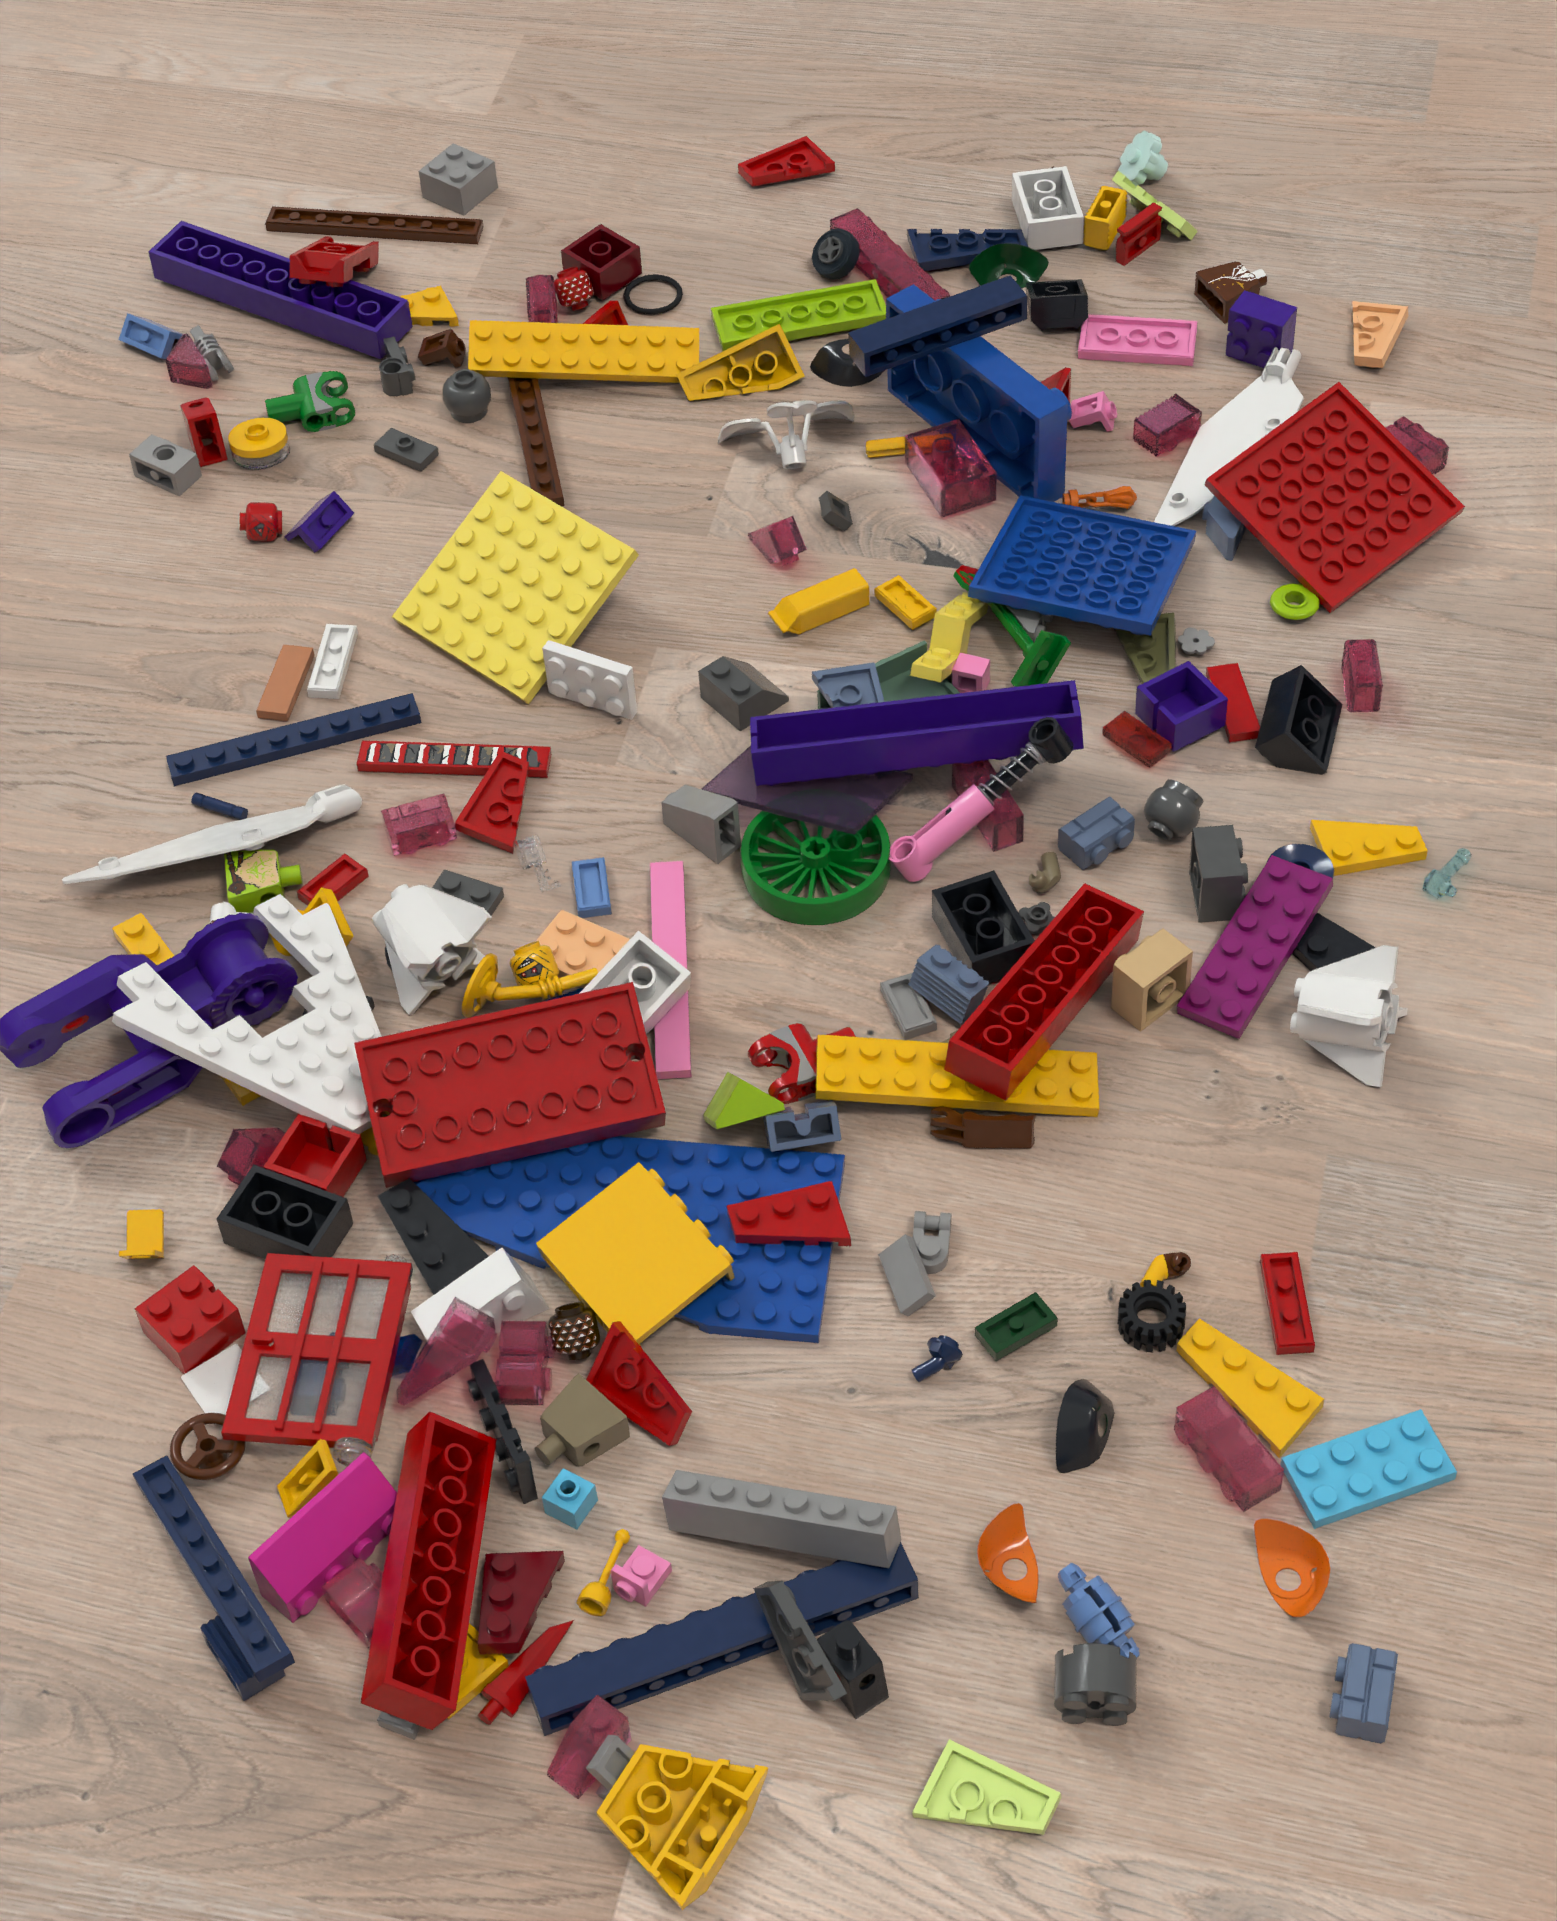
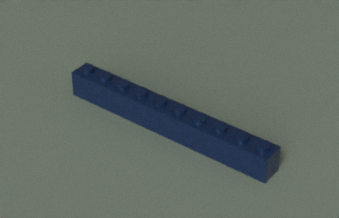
M901 1542L890 1568L836 1560L830 1566L819 1570H806L796 1578L784 1582L792 1591L796 1605L814 1636L830 1631L845 1620H850L853 1623L919 1598L918 1578ZM756 1593L745 1597H732L723 1602L722 1605L706 1611L697 1610L691 1612L684 1619L668 1625H655L641 1635L617 1639L608 1647L600 1650L581 1652L571 1660L556 1666L547 1665L540 1667L533 1674L525 1676L542 1732L544 1736L780 1649Z

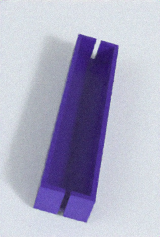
M1075 680L750 717L751 756L756 786H774L785 782H808L812 779L842 778L847 775L856 774L872 775L883 771H906L910 768L940 767L945 764L954 763L969 764L989 759L1004 760L1021 754V748L1026 747V744L1029 742L1028 736L1031 727L1045 717H1053L1058 721L1073 742L1072 751L1084 749L1082 718Z

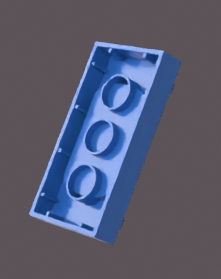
M913 284L886 298V319L942 299H932ZM981 336L887 369L888 391L938 432H951L954 445L1017 496L1020 497L1021 495L1051 502L1062 498V494L1065 493L1067 421L1071 419L1072 409L1067 397L1061 390L1057 388L1048 389Z

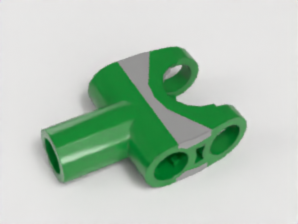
M328 371L298 377L293 383L294 394L265 400L268 418L276 419L280 422L301 419L304 429L310 432L328 430L351 422L355 416L353 402L345 398L339 399V396L343 395L348 389L345 375L338 371ZM339 380L342 382V384L336 388H331L327 386L331 381ZM341 408L350 409L345 415L335 414Z

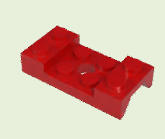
M325 236L290 255V278L299 279V283L315 284L316 281H325L327 286L341 287L343 283L353 278V271L368 272L369 268L378 264L379 242L373 241L365 246L335 243L332 237Z

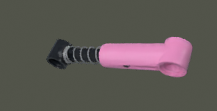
M1045 717L1037 721L1029 731V742L1026 744V747L1021 748V754L1016 758L1010 757L1011 762L1007 766H1000V771L996 775L990 774L988 782L985 784L979 783V786L973 784L915 834L900 837L890 846L889 860L906 880L916 882L926 877L932 868L933 861L995 810L993 807L995 803L993 801L996 798L1002 799L1001 794L1007 789L1012 790V785L1016 781L1022 782V776L1028 771L1033 773L1032 768L1035 765H1042L1044 762L1055 764L1063 761L1071 754L1073 742L1055 718Z

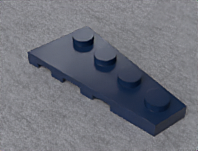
M907 229V239L919 272L970 264L983 250L997 244L1012 243L1028 247L1022 229H985L983 234H976L970 231V229H959L958 234H942V229H931V233H917V229Z

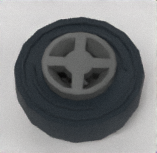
M841 228L827 231L818 239L813 248V266L819 274L832 280L848 275L859 259V242L853 234Z

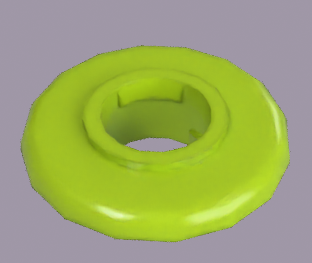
M1302 584L1283 585L1277 588L1270 598L1272 610L1279 616L1292 620L1306 619L1314 615L1319 609L1320 604L1319 598ZM1295 602L1299 603L1300 605H1292L1289 603Z

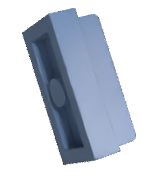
M127 313L119 340L159 358L168 360L174 340L178 339L187 342L189 336L147 318Z

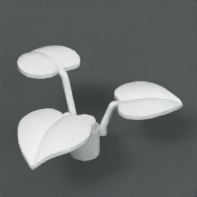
M810 400L776 403L767 408V415L770 418L787 417L789 435L782 437V443H779L769 422H761L758 418H751L726 423L719 433L718 444L738 435L766 430L776 447L777 455L781 454L783 468H802L806 466L805 451H807L806 443L810 420L838 418L853 422V408L848 402L841 400L819 404ZM803 415L805 418L802 440H800L799 435L794 434L793 416Z

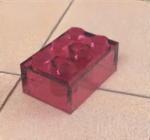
M960 419L905 435V463L941 518L996 501L997 473Z

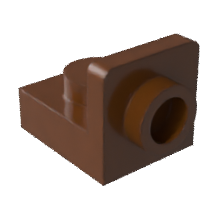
M448 329L423 338L418 358L423 365L434 361L440 362L448 357L454 367L458 368L462 366L466 347L462 339L458 338L452 329Z

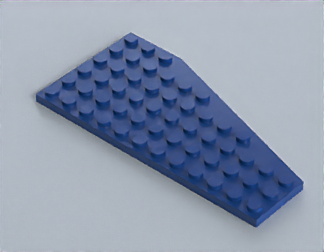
M617 1136L414 1182L468 1236L495 1246L496 1251L503 1248L510 1256L545 1269L546 1266H550L541 1257L536 1243L640 1162L647 1171L652 1168L659 1174L665 1183L663 1189L671 1197L675 1193L688 1209L686 1215L693 1222L699 1219L711 1234V1237L708 1239L715 1247L722 1245L734 1260L731 1264L735 1276L734 1279L730 1281L726 1275L677 1313L675 1317L698 1325L699 1330L708 1334L819 1343L834 1242L819 1241L818 1246L805 1245L804 1241L784 1240L781 1244L736 1243L726 1206L832 1181L838 1201L840 1202L845 1168L844 1154L794 1150L771 1152L769 1148Z

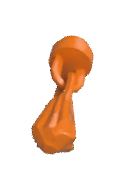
M1130 486L1078 495L1077 489L1062 494V504L1081 508L1111 506L1130 509L1137 500V495ZM1096 497H1103L1104 502H1096ZM1086 499V502L1079 503V500Z

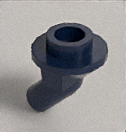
M940 1335L938 1338L932 1337L928 1340L927 1346L932 1358L911 1369L918 1382L939 1372L943 1368L951 1369L955 1362L961 1360L963 1354L958 1348L959 1344L954 1339Z

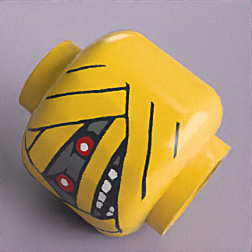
M535 941L513 950L515 955L510 959L509 964L518 986L538 984V980L545 982L546 978L553 980V976H558L559 968L549 946L540 945L539 941Z

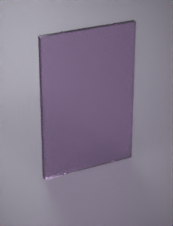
M750 746L701 789L732 798L739 805L855 835L913 780V774L892 770L877 772L872 775L856 774L847 775L842 778L830 777L812 779L808 782L794 781L779 783L774 786H756Z

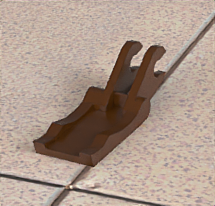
M944 1106L935 1107L931 1110L933 1115L946 1116L945 1118H931L930 1126L946 1128L944 1130H931L930 1134L935 1138L961 1142L964 1147L1032 1148L1035 1143L1034 1122L1036 1115L1019 1116L1009 1114L985 1116L971 1111L961 1114Z

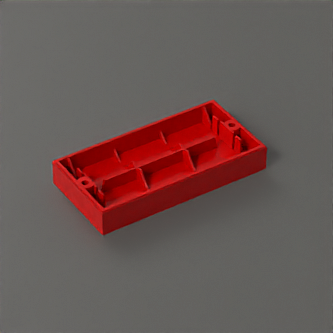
M633 982L354 1043L386 1188L396 1186L408 1178L416 1182L665 1126L666 1111Z

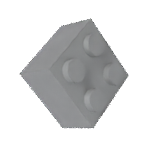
M451 144L418 171L422 197L463 216L498 188L495 161L456 144Z

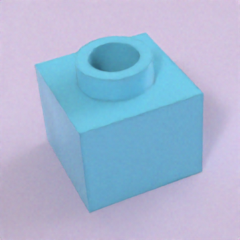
M563 1468L542 1496V1501L547 1515L577 1530L598 1501L595 1484Z

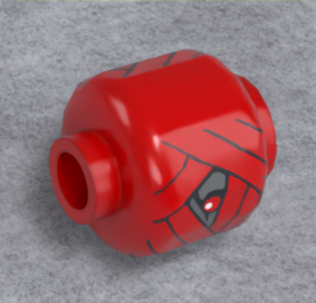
M250 502L246 506V513L240 512V531H246V537L249 541H275L277 535L282 534V510H278L274 503Z

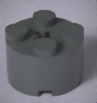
M1098 1643L1073 1645V1653L1063 1656L1064 1649L1058 1651L1055 1654L1054 1706L1062 1713V1721L1070 1724H1080L1086 1722V1718H1103V1723L1107 1725L1119 1726L1126 1724L1127 1715L1133 1713L1137 1707L1136 1656L1129 1651V1658L1120 1655V1647Z

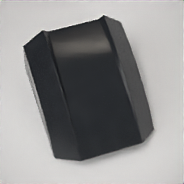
M1082 279L1025 283L1030 319L1041 331L1046 328L1075 327L1078 329L1088 318V294Z

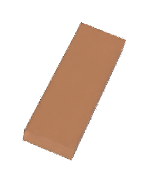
M283 644L257 707L258 718L279 721L289 720L315 656L312 647Z

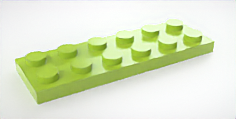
M876 279L712 307L711 317L722 351H725L778 324L781 325L788 341L863 328L885 320L886 305Z

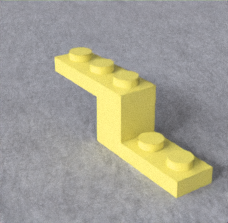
M963 592L962 595H958L937 611L934 617L930 648L912 663L910 676L940 683L952 673L959 653L967 654L971 626L987 613L989 604L981 602L979 599L968 597V592Z

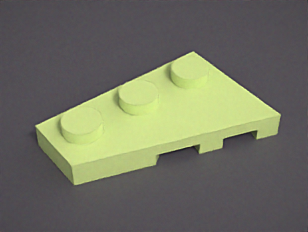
M1120 171L1112 178L1115 184L1122 190H1126L1127 195L1131 197L1129 203L1140 212L1153 202L1160 205L1162 211L1158 213V216L1161 217V224L1163 221L1167 223L1166 229L1176 237L1180 238L1183 234L1192 240L1198 232L1189 222L1160 201L1157 203V200L1139 185L1135 186Z
M949 1739L912 1814L914 1818L1044 1835L1062 1797L1060 1792Z

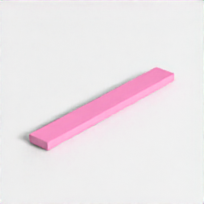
M683 861L650 863L652 942L687 969ZM688 991L655 1025L657 1079L691 1077Z

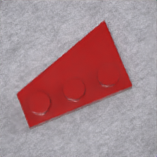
M807 136L738 164V173L752 187L835 172V162Z
M621 1321L612 1322L586 1380L621 1410L627 1418L667 1445H676L691 1416L692 1410Z

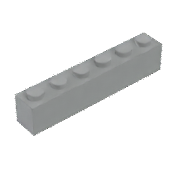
M681 1470L675 1471L662 1496L669 1530L884 1568H890L902 1540L896 1506Z

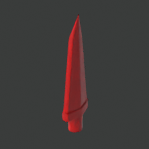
M574 1620L549 1627L492 1682L484 1687L481 1693L489 1702L480 1711L478 1717L485 1724L491 1725L501 1711L511 1718L516 1714L519 1706L528 1694L525 1676L533 1674L538 1668L547 1664Z

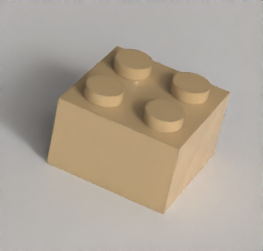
M1164 928L1153 936L1145 937L1138 947L1128 954L1121 955L1113 965L1111 1009L1140 1032L1177 1005L1190 986L1193 951Z

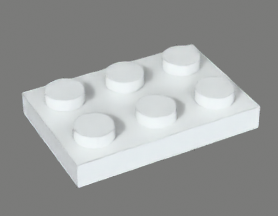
M550 640L546 642L542 650L549 693L588 707L609 712L615 716L633 719L637 713L633 667Z

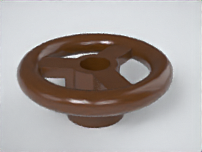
M200 1414L187 1420L177 1429L171 1440L170 1457L173 1465L181 1474L195 1480H211L227 1474L240 1462L245 1451L246 1441L218 1440L215 1436L209 1435L205 1427L206 1424L223 1426L225 1414ZM194 1430L198 1439L196 1451L185 1462L181 1453L182 1443L186 1436Z

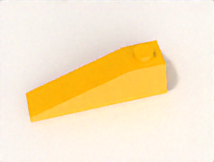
M780 324L676 374L688 401L778 390L805 377Z

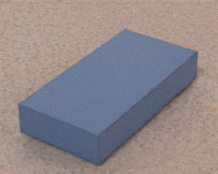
M604 857L572 861L578 917L587 918L612 914Z

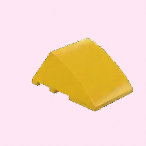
M640 1744L596 1813L600 1820L683 1910L708 1890L748 1825L767 1776L768 1767L755 1765V1768L734 1765L730 1764V1760L720 1758L718 1761L691 1757V1753Z

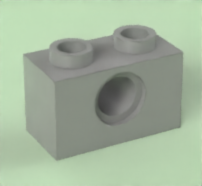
M153 434L129 454L135 477L177 496H181L202 476L196 453Z

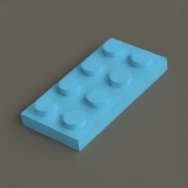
M1421 1409L1281 1457L1280 1463L1314 1529L1455 1480L1457 1474L1454 1465Z

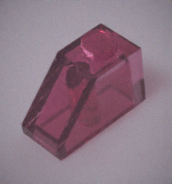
M793 516L748 533L749 539L770 564L781 561L782 566L799 560L798 553L807 550Z
M278 1127L233 1129L217 1167L228 1174V1179L231 1182L240 1185L253 1164L263 1168L285 1135V1132Z
M596 1695L569 1725L547 1771V1776L575 1798L579 1799L596 1780L586 1767L608 1735H617L626 1745L632 1740L628 1717L599 1695Z

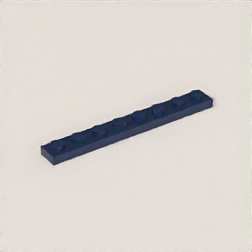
M410 693L167 755L166 759L173 785L178 786L422 722L414 695Z
M166 1455L134 1472L133 1477L257 1681L260 1683L294 1664L295 1660L291 1651L168 1456Z

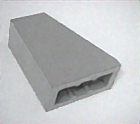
M684 785L676 792L669 794L661 802L664 825L716 864H719L741 847L738 802L734 799Z

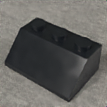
M1300 665L1272 679L1255 748L1275 767L1323 775L1327 773L1343 704L1310 672Z

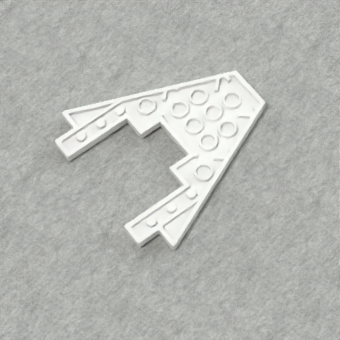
M279 894L254 907L253 915H257L262 919L268 932L312 975L307 980L295 985L292 996L309 1013L263 1038L240 1015L212 1030L147 962L118 976L117 986L133 1003L113 1013L112 1022L116 1026L300 1115L325 1122L329 1129L334 1125L360 1134L372 1127L354 1043L382 1036L332 910L327 903L302 915L287 899Z

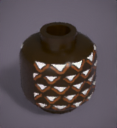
M582 1302L569 1303L555 1309L556 1314L549 1319V1330L555 1352L568 1355L569 1360L589 1357L591 1355L590 1350L600 1343V1334L594 1311L591 1308L584 1307Z

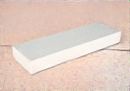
M326 624L307 688L309 698H340L358 635L356 625Z

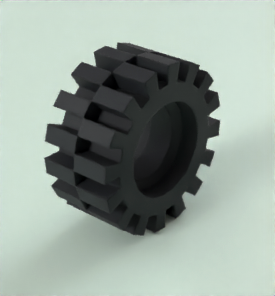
M1144 1280V1287H1141L1136 1282L1132 1284V1291L1127 1288L1123 1292V1298L1120 1297L1117 1324H1119L1120 1335L1124 1334V1341L1129 1344L1134 1340L1135 1349L1140 1350L1142 1345H1146V1352L1153 1353V1346H1158L1159 1352L1166 1350V1343L1172 1348L1176 1345L1177 1338L1181 1339L1183 1329H1185L1186 1303L1183 1302V1296L1180 1292L1175 1294V1287L1172 1285L1164 1289L1163 1281L1157 1280V1285L1151 1286V1280ZM1144 1309H1157L1166 1315V1319L1160 1323H1147L1139 1319L1137 1314Z

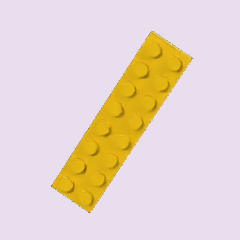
M470 320L468 369L478 372L484 377L680 383L676 374L699 363V328Z
M818 1035L815 1099L1098 1117L1100 1108L1097 1053L1047 1050L1005 1101L944 1070L948 1043Z

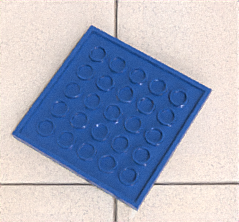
M1020 495L969 585L968 597L979 599L985 603L993 602L1008 605L1013 609H1027L1043 615L1069 618L1075 622L1084 621L1098 624L1104 628H1117L1137 635L1146 634L1151 636L1193 547L1196 531Z

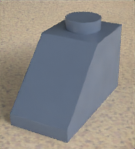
M1214 496L1211 503L1206 502L1203 510L1202 519L1207 521L1206 534L1224 558L1233 561L1246 527Z

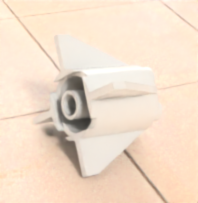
M403 884L394 889L391 893L392 899L383 909L373 915L371 921L385 940L401 1006L408 1015H413L433 990L446 986L442 981L450 976L457 980L468 969H476L485 955L475 948L477 945L474 939L492 917L483 907L427 885H417L409 888L407 884Z
M1383 945L1310 971L1305 978L1297 979L1294 988V996L1299 1000L1297 1012L1293 1013L1290 1022L1291 1033L1298 1034L1299 1038L1369 1086L1382 1087L1386 1051L1391 1043L1385 1042L1387 1034H1395L1398 1018L1406 1016L1408 1008L1399 1007V995L1392 994V989L1398 988L1397 984L1394 983L1399 949L1396 946Z

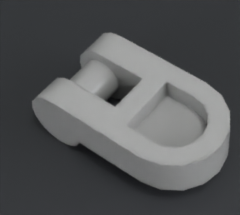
M915 1211L913 1239L927 1274L938 1273L946 1267L949 1254L952 1213H940V1216L926 1215L925 1211ZM925 1230H939V1235H925Z

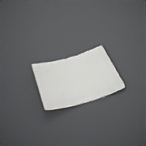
M238 1344L232 1345L181 1376V1379L205 1413H221L226 1415L242 1353ZM258 1373L250 1403L271 1391Z

